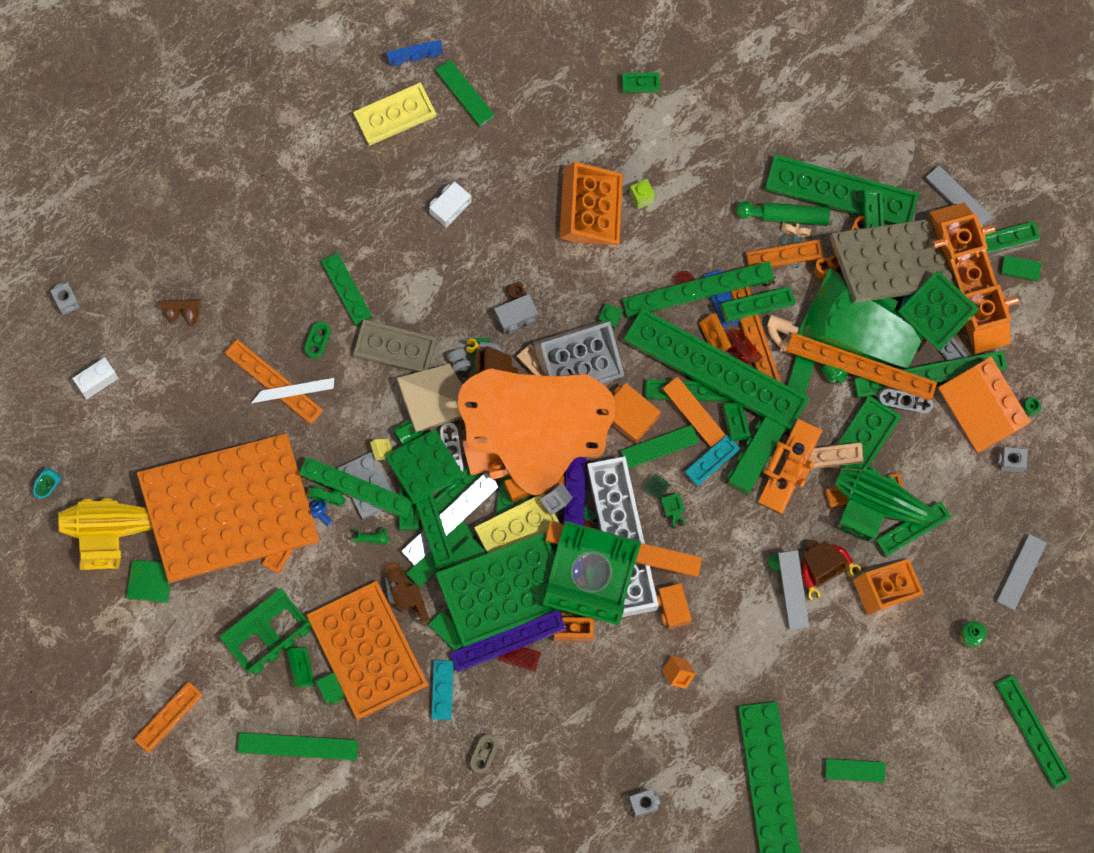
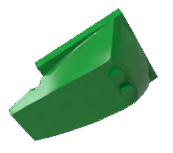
M829 269L797 333L862 357L903 369H908L924 337L914 326L897 314L894 309L898 301L892 298L853 303L843 274L833 269Z

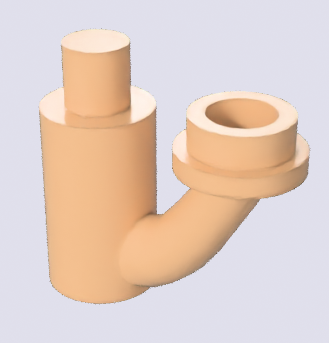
M771 315L767 325L768 332L774 342L781 348L780 352H786L789 341L786 338L783 341L777 334V331L787 335L789 332L797 334L799 327L793 326L791 321Z

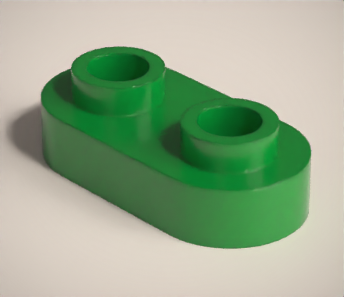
M317 322L311 329L305 344L306 355L311 359H318L324 354L331 336V330L327 323ZM322 330L325 334L319 335L318 332ZM313 348H318V351L316 353H313L311 350Z
M316 485L313 488H308L306 495L310 499L324 501L327 504L339 507L344 506L346 499L341 492L324 491V488Z

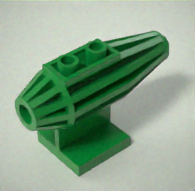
M871 467L867 469H841L834 486L849 501L836 528L872 543L878 536V530L884 517L920 525L930 522L933 515L930 512L931 507L901 487L894 477L879 475V471Z

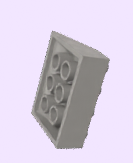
M602 320L533 342L544 376L586 374L600 383L624 376L610 321Z

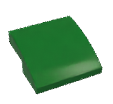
M132 560L126 598L152 603H168L171 583L168 584L163 563Z

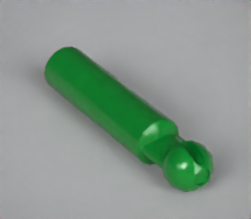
M741 201L736 206V214L742 219L755 216L761 217L763 221L828 226L830 207L764 202L760 206L752 205L748 201Z

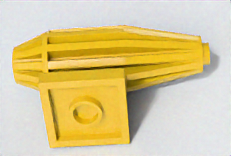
M105 498L101 501L84 499L78 502V504L58 512V531L79 539V570L119 569L121 560L119 537L152 530L146 507L118 503V501H113L111 498Z

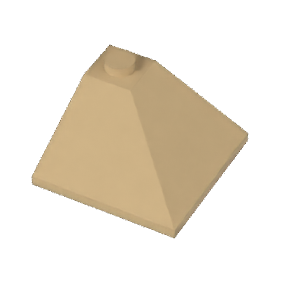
M450 364L397 378L415 433L463 419L458 409V395L462 384ZM471 402L465 403L467 408H472Z

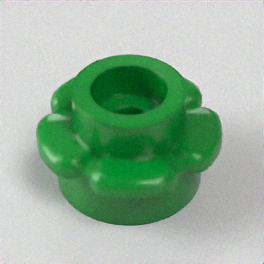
M1026 398L1023 401L1024 405L1022 408L1025 413L1034 416L1037 412H1040L1041 404L1037 398Z

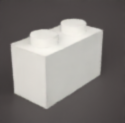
M455 181L452 185L448 184L443 189V194L439 198H434L429 205L430 215L446 228L471 203V195Z
M104 357L72 379L87 400L116 381L118 377Z

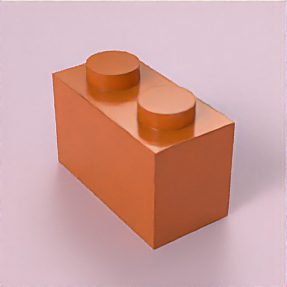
M682 583L660 588L656 597L658 607L662 606L663 613L661 614L663 625H667L669 630L691 624L692 619Z
M562 617L566 630L554 634V641H593L594 619Z

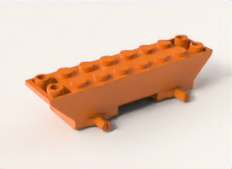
M965 202L929 212L938 239L932 241L933 248L941 247L955 281V286L980 309L965 324L974 355L1010 345L1011 318L1009 306L1018 304L1019 299L1017 296L1006 299L1003 295L1000 285H997L986 250L988 247L985 241V234L995 232V226L992 224L983 227L978 220L977 214H973Z

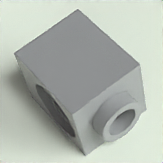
M68 282L65 284L60 283L50 290L62 315L80 308ZM62 295H69L66 300H60Z
M1004 447L1001 453L998 454V464H1001L1000 470L1024 472L1027 468L1028 449ZM1008 456H1013L1016 459V463L1009 462Z
M561 482L547 491L540 500L552 515L565 507L573 497Z
M652 789L629 797L635 818L657 811L658 805H660L658 794H653ZM642 798L649 799L651 806L643 808L640 805V800Z

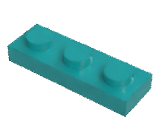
M726 435L687 469L685 475L699 487L740 451L739 446L734 441H730L729 436Z
M434 660L432 720L452 721L453 661Z

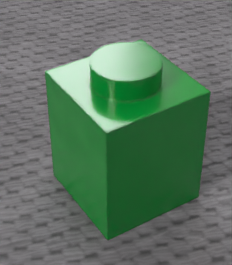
M334 673L316 681L327 705L331 704L334 706L343 701L342 698L345 695Z

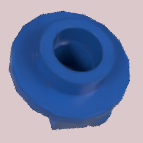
M315 501L310 505L308 512L313 518L318 517L327 527L333 522L324 513L327 510L324 501Z

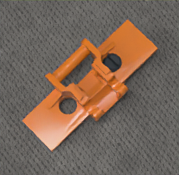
M798 419L786 445L777 441L776 445L778 446L767 469L763 470V473L769 475L770 478L758 501L759 503L783 514L796 485L804 488L807 475L815 465L809 458L823 430ZM784 449L790 451V454L780 475H776L773 472ZM784 478L787 480L788 485L785 489L777 487L778 479Z

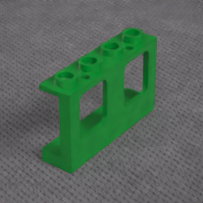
M280 588L222 634L220 639L251 676L259 674L264 669L263 666L269 661L272 663L278 659L281 651L284 649L289 650L293 647L296 639L308 635L312 626L289 599L285 591ZM288 610L301 625V628L283 641L270 626V621L282 611ZM256 634L271 652L252 666L239 650V646Z

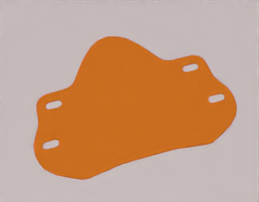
M487 369L470 377L462 385L458 395V409L465 423L468 447L475 452L497 454L518 486L532 495L544 494L552 489L575 458L601 456L605 451L607 432L616 412L612 393L605 385L586 374L541 376ZM476 402L478 406L477 408H467L465 403ZM597 409H607L609 413L608 415H598L596 411ZM486 437L487 442L476 443L474 438ZM595 442L598 444V448H587L586 443Z

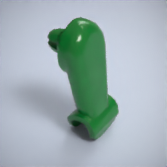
M384 527L379 530V534H362L359 530L354 529L353 532L358 534V537H351L350 540L355 544L364 542L386 545L390 538L386 536L387 529L385 528L383 532Z

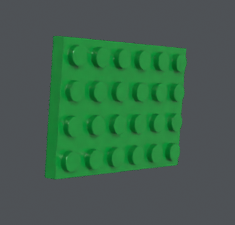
M546 532L435 573L463 647L559 610L543 605L555 557L550 543L545 542Z

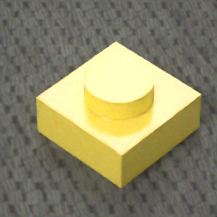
M375 439L370 442L375 460H386L385 455L393 451L389 439Z

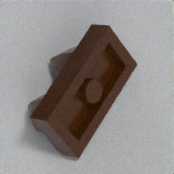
M201 299L161 301V309H163L164 315L169 322L174 323L177 320L180 309H182L183 316L191 327L197 321Z

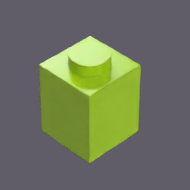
M648 179L630 186L629 194L637 210L654 203L655 193Z

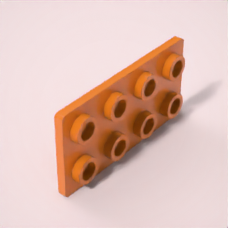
M475 437L474 441L476 443H486L487 439L486 437ZM467 440L462 441L471 475L489 471L491 480L510 475L497 454L475 452L468 447Z

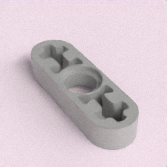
M884 387L878 393L879 401L886 406L920 413H928L933 408L932 400L926 399L928 405H924V408H922L920 404L915 403V397L918 402H924V398L895 388ZM889 392L891 396L896 397V403L893 398H888L886 401L883 395H887ZM904 395H909L911 398L910 403L907 405L901 404V398Z

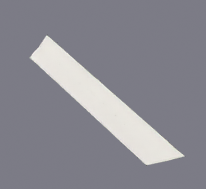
M334 378L263 390L252 403L333 389Z

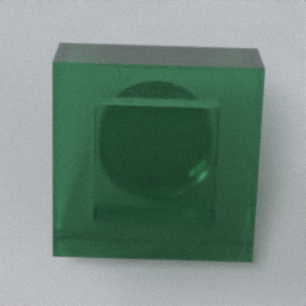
M655 473L645 486L644 491L660 501L671 484Z

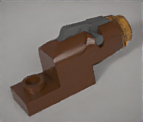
M400 563L385 567V581L389 603L395 604L402 613L417 608L414 611L417 622L421 621L423 626L428 625L430 619L418 584L409 586L411 583Z

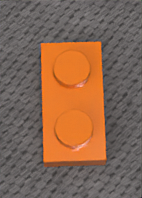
M716 313L710 314L699 322L710 345L723 352L732 347Z

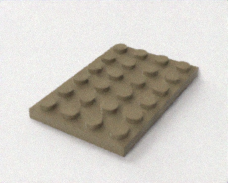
M931 219L836 232L829 236L853 303L915 294L937 270L952 284L956 285L941 247L933 248L932 241L938 239Z

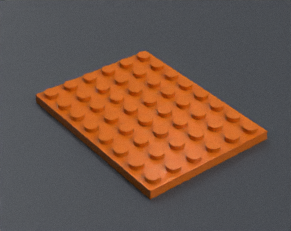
M287 433L137 472L168 584L320 542L313 517L308 512L310 510Z

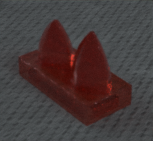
M729 330L726 335L732 347L727 350L728 353L740 351L737 359L748 365L752 362H759L763 356L742 330Z

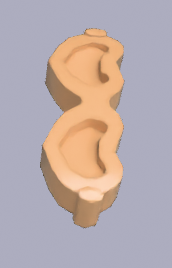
M783 222L781 229L786 234L803 238L810 237L811 229L799 228L798 223L793 227Z

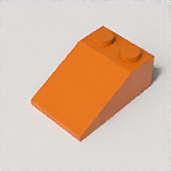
M909 558L866 572L853 579L868 616L924 594Z

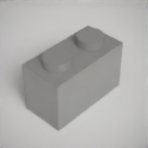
M529 294L494 308L495 317L503 334L507 332L509 334L519 330V327L524 325L531 326L538 320V312Z

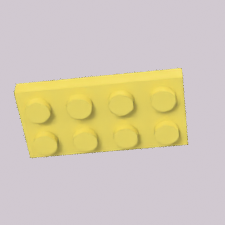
M421 82L353 112L369 146L436 117V112Z
M540 494L474 527L487 554L546 532L547 534L550 522L560 524L555 513L551 515L540 499L544 494Z

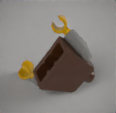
M475 339L467 341V344H472L474 347H466V351L473 353L476 350L475 375L487 369L518 374V369L512 367L511 356L506 354L498 344L489 342L477 343Z

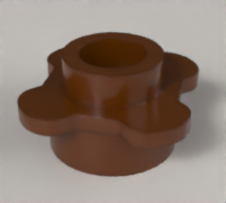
M521 282L507 286L505 289L506 293L509 294L510 302L527 295Z

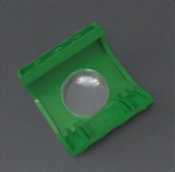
M565 521L547 583L543 605L619 626L624 612V602L634 564L641 547V541Z

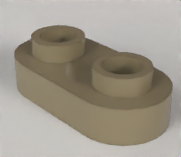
M485 735L480 738L470 761L471 769L475 773L484 774L489 770L498 748L495 737ZM485 743H490L492 747L485 749L484 745ZM478 761L484 762V766L481 768L477 767L476 764Z

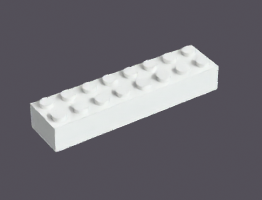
M626 457L587 464V473L600 530L641 541V543L645 544ZM634 564L622 617L656 611L658 609L650 566Z

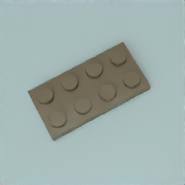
M363 319L353 356L413 372L428 370L430 367L437 337Z

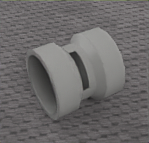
M464 348L454 350L447 355L449 362L453 364L452 369L455 374L463 373L472 367L470 361L466 358L467 353Z

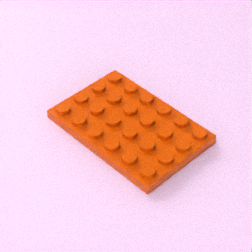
M378 581L307 614V618L357 721L428 686Z

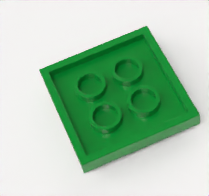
M937 270L898 312L940 351L980 309Z
M436 429L385 455L386 461L413 504L464 478L463 472Z

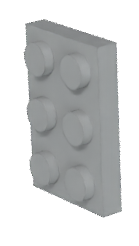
M373 452L338 468L343 472L392 491L378 461L375 460ZM352 497L362 520L384 511Z

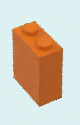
M625 383L623 387L618 386L613 392L616 412L611 425L636 445L659 419L661 411ZM607 409L601 410V415H608L609 411Z

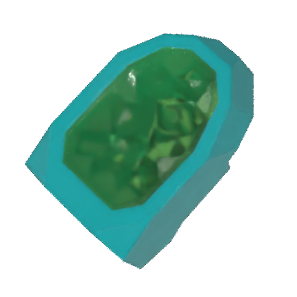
M47 466L34 483V497L47 498L50 496L63 477Z

